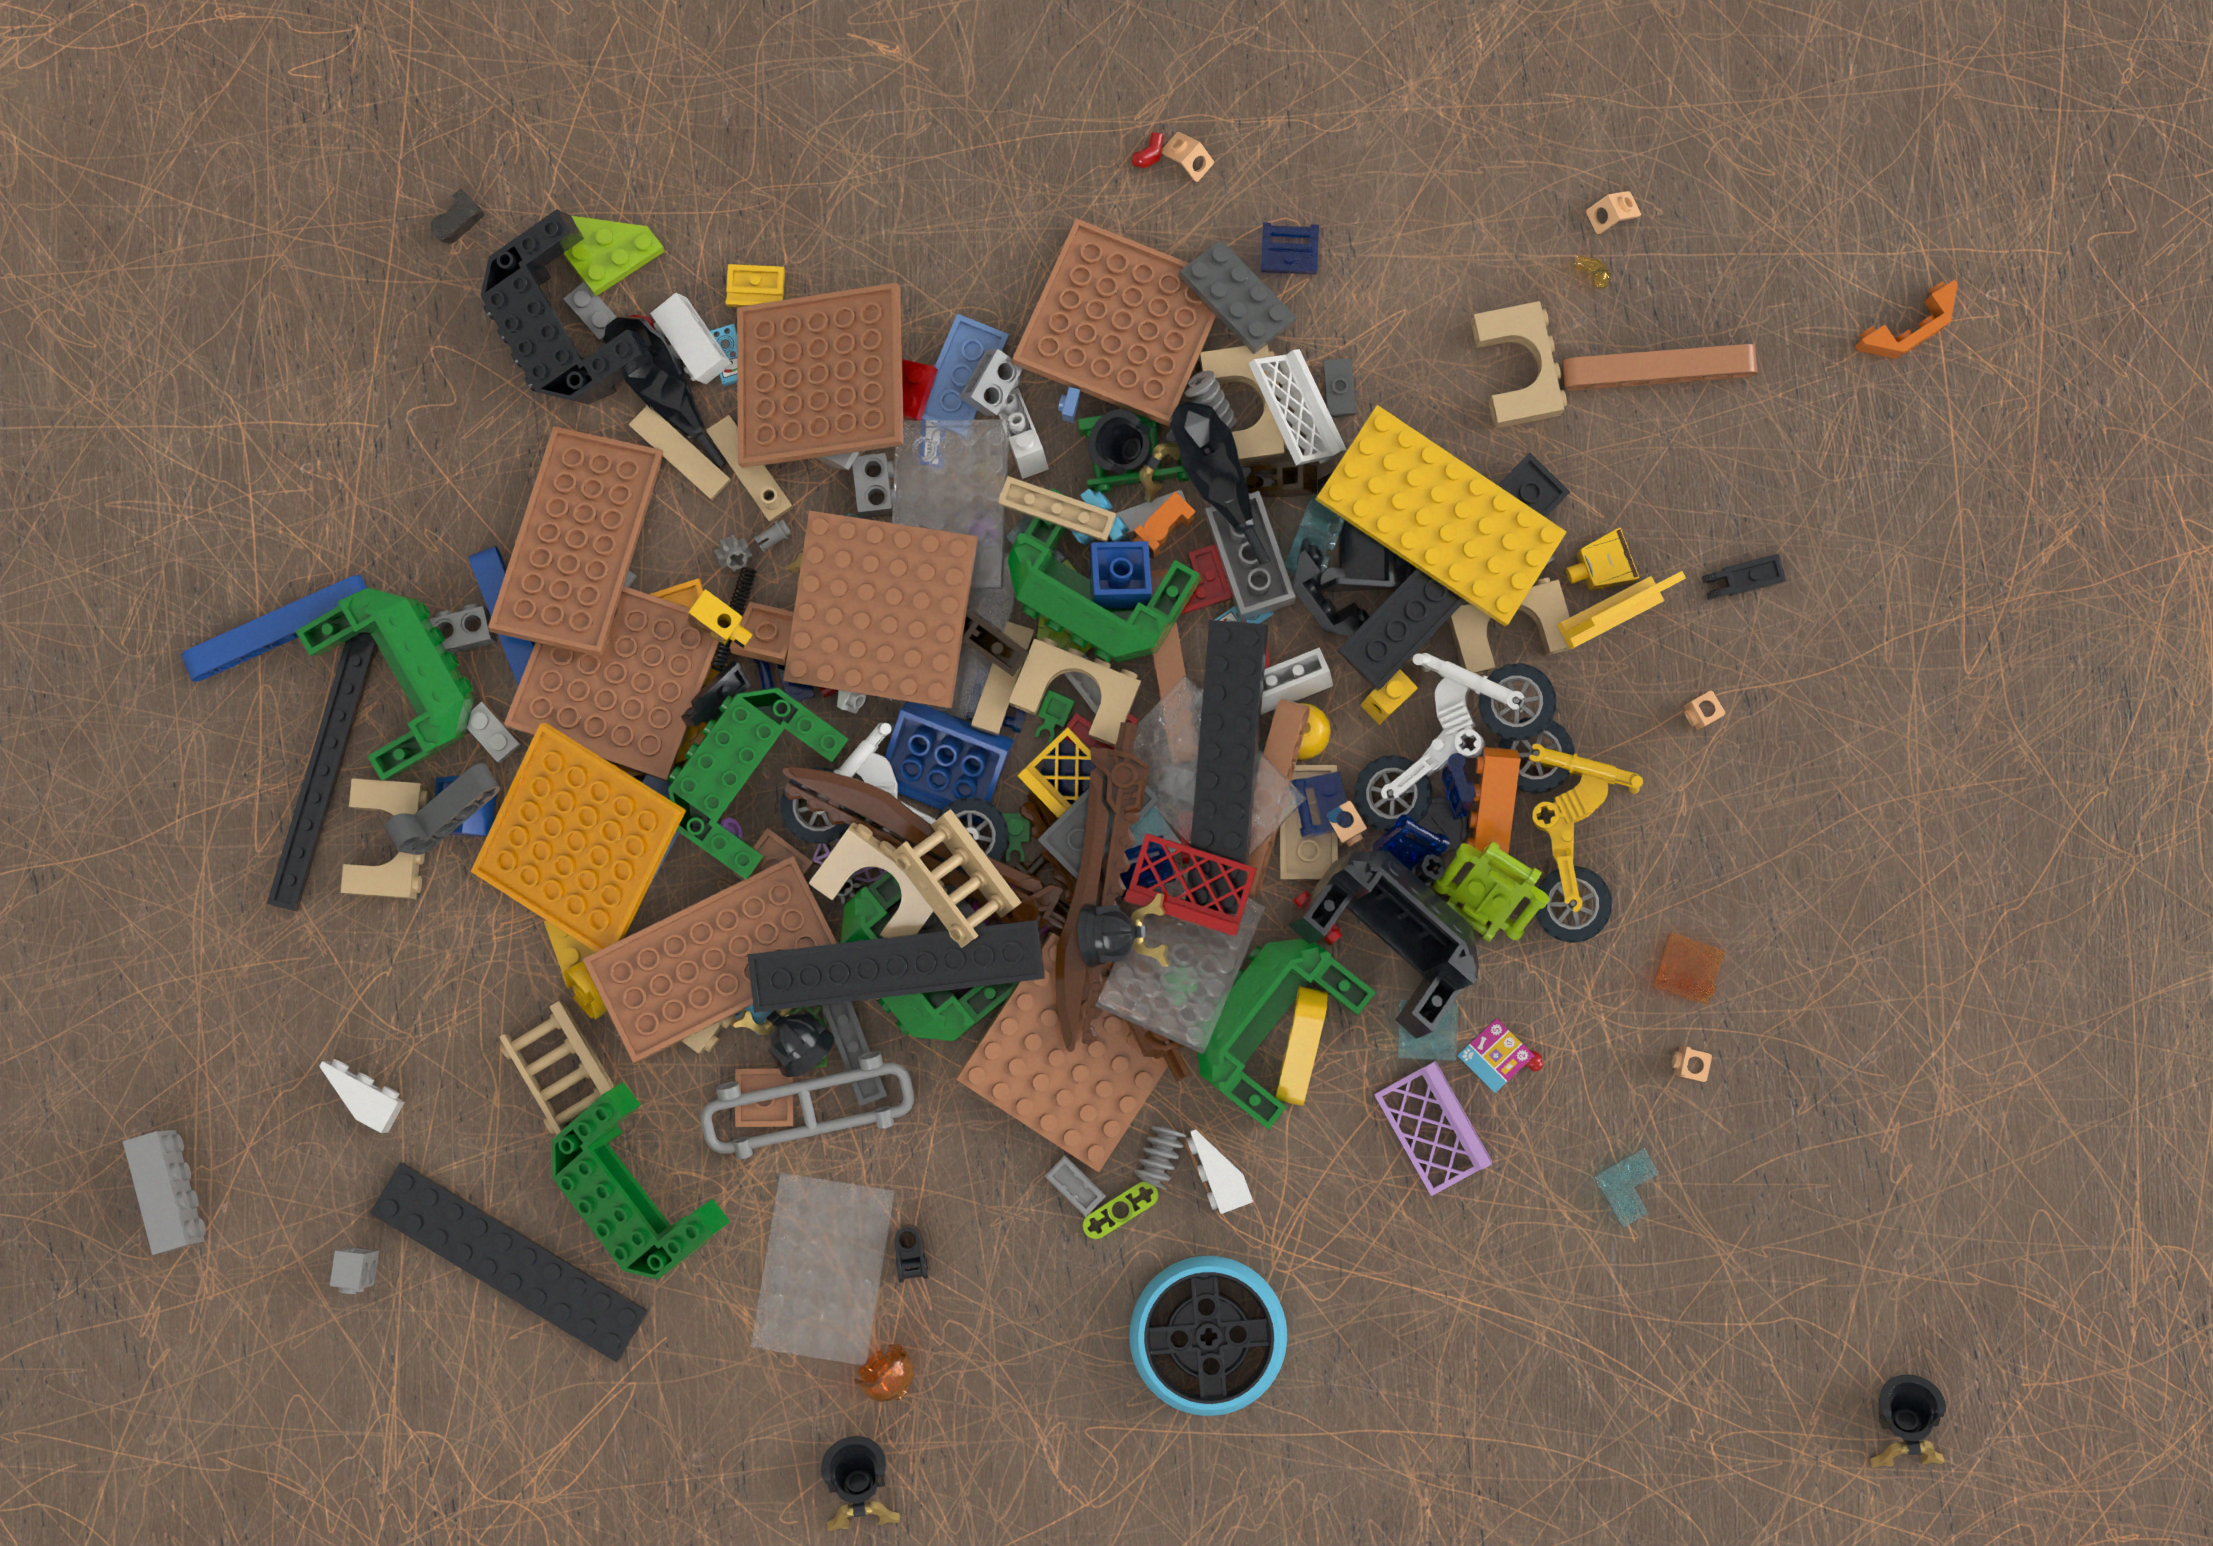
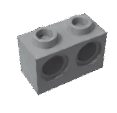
M987 349L959 398L985 416L998 415L1005 409L1010 391L1019 384L1021 380L1020 373L1023 368L1012 364V358L1001 350ZM999 366L1003 369L1002 378L998 376L997 370ZM986 389L989 391L990 399L988 402H986L984 399V392Z
M885 453L857 456L852 466L857 509L860 518L894 514L893 506L898 505L896 488L891 489L890 478H895L893 461H888ZM879 466L881 473L877 477H869L866 474L868 468ZM875 493H881L885 496L884 501L879 505L870 503V498Z
M480 604L466 605L463 607V611L452 613L450 610L438 612L435 614V618L429 619L433 627L437 626L441 632L446 626H453L452 636L442 642L448 652L457 653L496 643L494 633L488 629L491 620L489 610L484 606H480ZM474 619H480L481 627L477 631L471 632L469 628L470 623Z
M355 1247L335 1250L330 1286L339 1287L338 1292L346 1294L364 1292V1288L374 1286L379 1251Z

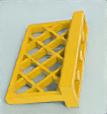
M1683 571L1655 584L1652 576L1560 622L1557 626L1571 650L1663 602L1664 599L1660 592L1686 579Z
M1067 727L1017 776L1059 818L1071 806L1068 800L1076 801L1080 797L1078 796V781L1090 780V776H1079V759L1091 760L1090 749ZM1066 736L1076 744V756L1059 755V743ZM1055 748V755H1047ZM1079 748H1080L1087 756H1079ZM1042 759H1055V775H1042L1035 766ZM1059 759H1076L1075 776H1058ZM1047 779H1055V787ZM1058 779L1075 780V796H1063L1058 791Z

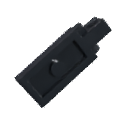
M732 661L690 702L692 707L688 708L681 716L686 726L697 727L701 722L707 723L711 719L716 720L722 713L719 707L728 695L733 698L736 693L745 692L751 686L739 663Z

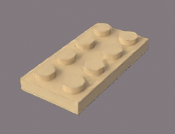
M1337 765L1295 766L1279 824L1280 880H1321L1331 864L1338 860V836L1326 817L1328 812L1337 808Z

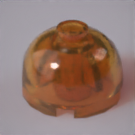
M900 1344L889 1345L888 1347L891 1351L886 1352L884 1355L879 1350L859 1368L857 1374L860 1376V1379H855V1383L870 1399L877 1402H889L894 1399L897 1401L908 1394L914 1377V1365L910 1356Z

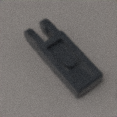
M1779 554L1725 567L1722 571L1701 577L1703 583H1712L1725 578L1727 588L1710 591L1706 594L1708 600L1727 595L1734 596L1786 581Z

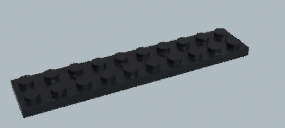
M1531 453L1526 455L1498 484L1499 487L1545 518L1570 493ZM1417 568L1351 635L1337 652L1374 689L1379 691L1466 600Z
M1209 620L1190 847L1248 865L1268 624ZM1195 855L1198 862L1205 859ZM1189 856V867H1190V866L1194 865V862H1193V860L1191 859V857ZM1208 860L1200 865L1207 880L1222 873L1215 861ZM1223 864L1226 871L1233 868ZM1196 867L1188 871L1187 885L1190 890L1204 883ZM1236 869L1228 873L1235 889L1246 884V871ZM1224 876L1210 883L1217 899L1231 892ZM1206 885L1192 892L1197 904L1205 906L1214 901ZM1244 889L1237 892L1240 899L1242 897ZM1186 895V900L1190 901L1188 895ZM1234 895L1219 901L1225 913H1237L1239 904ZM1213 904L1209 907L1218 910L1216 904Z
M1034 920L974 927L973 929L978 936L963 948L951 938L949 931L748 954L754 1013L1045 979L1039 922Z
M403 1162L397 1167L370 1212L373 1216L616 1363L620 1360L649 1311Z

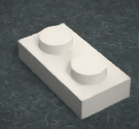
M481 702L471 711L467 729L498 763L505 760L521 745L485 703Z

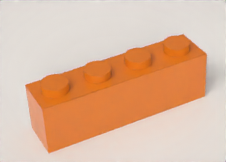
M1483 747L1482 756H1477L1475 770L1476 773L1480 774L1479 783H1474L1472 800L1476 801L1475 811H1470L1469 828H1473L1472 838H1467L1466 844L1471 845L1480 852L1493 841L1500 845L1499 849L1507 854L1509 853L1520 766L1518 750Z

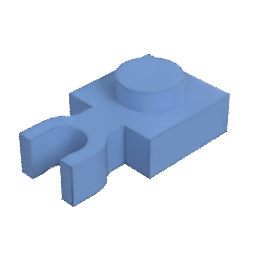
M1069 387L1067 395H1061L1058 411H1062L1063 421L1075 423L1076 413L1079 409L1080 389Z

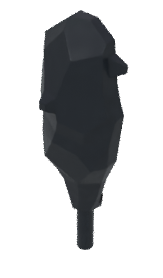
M619 316L608 323L603 338L606 344L624 331L630 330L641 335L654 357L624 378L630 388L650 409L653 408V411L669 420L686 434L688 439H696L718 468L727 463L726 459L705 433L706 428L689 387L691 376L683 372L679 361L672 353L664 337L644 318Z
M1188 401L1176 407L1170 418L1171 431L1167 434L1166 439L1170 442H1177L1183 470L1201 497L1218 510L1237 532L1244 533L1260 566L1270 562L1271 560L1254 529L1255 524L1249 491L1245 481L1252 471L1250 467H1241L1238 449L1230 428L1219 418L1212 406Z

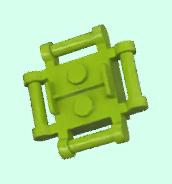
M1493 841L1482 852L1469 844L1463 843L1457 849V855L1445 870L1444 875L1432 883L1434 890L1440 894L1449 895L1450 897L1446 903L1472 925L1473 929L1482 935L1481 938L1487 942L1493 939L1499 928L1503 929L1512 940H1519L1524 934V928L1534 915L1549 902L1548 895L1534 886L1542 872L1536 868L1531 869L1499 849L1500 845ZM1466 862H1472L1473 864L1457 884L1454 883L1452 880ZM1525 896L1531 902L1517 920L1514 921L1509 918V915ZM1460 902L1464 906L1463 908H1460L1456 904Z

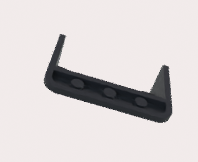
M1332 473L1318 479V494ZM1339 516V568L1331 567L1324 570L1319 576L1320 590L1324 592L1397 589L1415 571V566Z

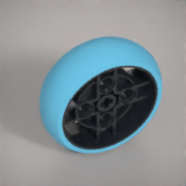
M1191 1257L1176 1262L1162 1270L1142 1291L1134 1307L1130 1322L1131 1354L1136 1369L1144 1383L1166 1404L1193 1415H1224L1251 1404L1273 1383L1281 1369L1286 1353V1319L1275 1292L1254 1270L1240 1262L1225 1257ZM1217 1277L1232 1281L1245 1289L1257 1302L1264 1317L1248 1318L1243 1308L1235 1300L1218 1292ZM1190 1280L1192 1295L1184 1298L1174 1307L1166 1324L1151 1325L1155 1310L1163 1297L1180 1283ZM1204 1298H1209L1214 1302V1308L1208 1314H1203L1198 1310V1303ZM1237 1325L1244 1327L1246 1331L1244 1338L1240 1341H1234L1229 1336L1231 1328ZM1206 1328H1211L1212 1333H1217L1216 1337L1211 1339L1212 1343H1205V1339H1200V1335L1205 1334ZM1177 1330L1184 1331L1188 1336L1186 1343L1180 1346L1173 1344L1171 1341V1335ZM1266 1346L1263 1358L1254 1373L1241 1385L1226 1391L1225 1376L1230 1375L1242 1365L1250 1351V1347ZM1169 1354L1180 1370L1198 1379L1199 1394L1189 1392L1171 1382L1160 1370L1153 1355ZM1210 1357L1217 1359L1219 1362L1218 1369L1213 1373H1208L1202 1368L1203 1362Z

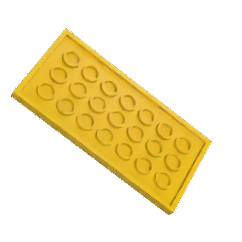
M1378 405L1374 408L1315 498L1316 501L1505 627L1510 623L1566 534L1565 530Z

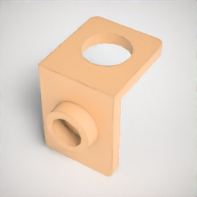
M1177 132L1162 148L1161 153L1182 164L1195 182H1198L1214 164V160L1199 141L1181 132ZM1202 156L1204 159L1203 166L1199 170L1194 171L1193 162L1195 158Z
M1630 191L1608 194L1586 210L1596 234L1603 233L1619 221L1641 216ZM1601 207L1608 213V219L1604 224L1597 220V211Z
M1708 691L1683 706L1686 710L1684 713L1688 722L1695 726L1697 731L1725 715V711L1713 691ZM1709 701L1714 705L1715 711L1712 716H1704L1699 707L1701 702Z
M1351 801L1326 814L1327 819L1340 839L1338 842L1339 847L1346 844L1348 847H1351L1364 839L1362 835L1365 834L1367 827ZM1349 812L1353 816V824L1348 828L1340 827L1336 820L1339 813Z
M1687 1046L1679 1047V1050L1675 1051L1672 1060V1068H1675L1673 1075L1706 1082L1712 1055L1692 1050L1691 1047ZM1694 1056L1700 1058L1703 1062V1068L1697 1074L1691 1073L1687 1068L1688 1060Z

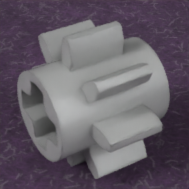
M731 535L723 540H719V549L714 550V553L719 559L718 562L722 569L728 566L735 572L736 569L747 566V557H751L752 553L747 548L748 544L745 538L738 541L734 535Z
M855 872L846 881L848 884H851V887L847 888L844 894L840 890L834 897V899L837 896L841 897L843 905L846 904V898L850 896L853 898L855 896V889L862 888L861 884L854 883L853 881L857 877Z

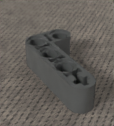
M476 764L466 770L416 814H397L387 820L384 824V829L399 852L414 855L424 854L433 849L496 796L500 791V786L486 764Z

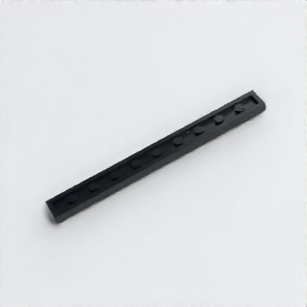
M359 633L345 641L267 904L298 911L377 644L371 635Z

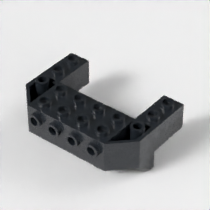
M556 209L489 256L480 296L485 303L483 307L486 314L492 320H495L499 327L497 330L498 335L513 351L511 353L513 361L524 370L526 374L525 381L531 390L571 401L591 404L617 392L614 386L616 383L654 357L641 335L630 330L624 331L586 358L579 355L540 288V285L551 278L545 266L584 239L571 215Z
M1389 851L1351 852L1331 864L1288 926L1307 943L1311 944L1325 937L1344 909L1347 908L1424 977L1395 1020L1416 1039L1434 1032L1460 991L1473 985L1477 980L1479 961L1473 926Z

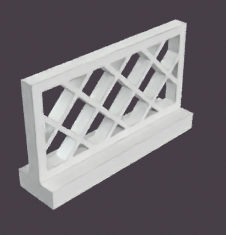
M1300 349L1293 350L1286 355L1254 359L1248 363L1296 465L1319 461L1320 464L1326 463L1347 450ZM1263 369L1269 373V377L1265 375ZM1276 380L1283 385L1282 388L1276 384ZM1275 395H1277L1281 399L1280 402L1277 401ZM1288 405L1295 410L1294 414L1287 409ZM1287 420L1293 424L1292 428L1288 425ZM1300 431L1306 435V439L1299 434ZM1299 446H1301L1305 450L1304 456L1302 455Z

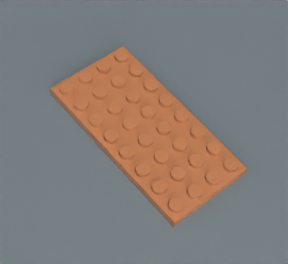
M553 426L488 626L490 632L602 657L662 463L663 450Z
M794 856L747 878V880L745 879L583 958V961L632 1062L636 1064L752 1006L753 998L748 954L837 944Z

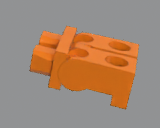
M1175 491L1146 520L1144 528L1139 525L1134 529V540L1132 542L1148 541L1149 554L1155 558L1160 553V548L1164 547L1168 542L1169 535L1177 527L1183 524L1188 528L1195 522L1196 511Z

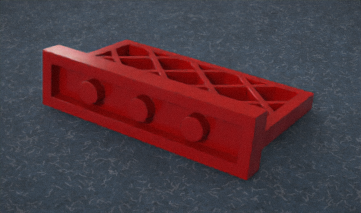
M1146 833L1124 901L1142 907L1148 906L1157 894L1162 893L1153 890L1160 886L1163 891L1162 894H1164L1162 907L1166 912L1165 914L1236 936L1239 933L1242 916L1257 868ZM1150 841L1161 844L1167 856L1152 862L1147 853ZM1168 847H1171V848H1174V849H1177V850L1174 851V852H1172V853H1170ZM1183 851L1189 853L1194 865L1180 872L1172 856ZM1195 855L1205 859L1198 862ZM1146 859L1149 865L1142 868ZM1169 859L1176 874L1162 881L1155 865ZM1208 860L1217 862L1222 872L1210 880H1207L1200 866ZM1223 864L1233 868L1226 871ZM1196 867L1204 883L1190 890L1182 874ZM1151 868L1158 884L1150 888L1137 885L1141 872ZM1236 869L1249 872L1246 884L1235 889L1228 873ZM1224 876L1231 892L1217 899L1210 883ZM1176 877L1179 878L1186 891L1177 897L1169 895L1164 885ZM1206 885L1214 901L1203 906L1197 904L1192 892ZM1244 889L1242 897L1240 899L1237 892ZM1188 895L1190 901L1181 898ZM1234 895L1239 904L1236 916L1225 913L1219 901ZM1213 904H1216L1218 910L1209 907Z

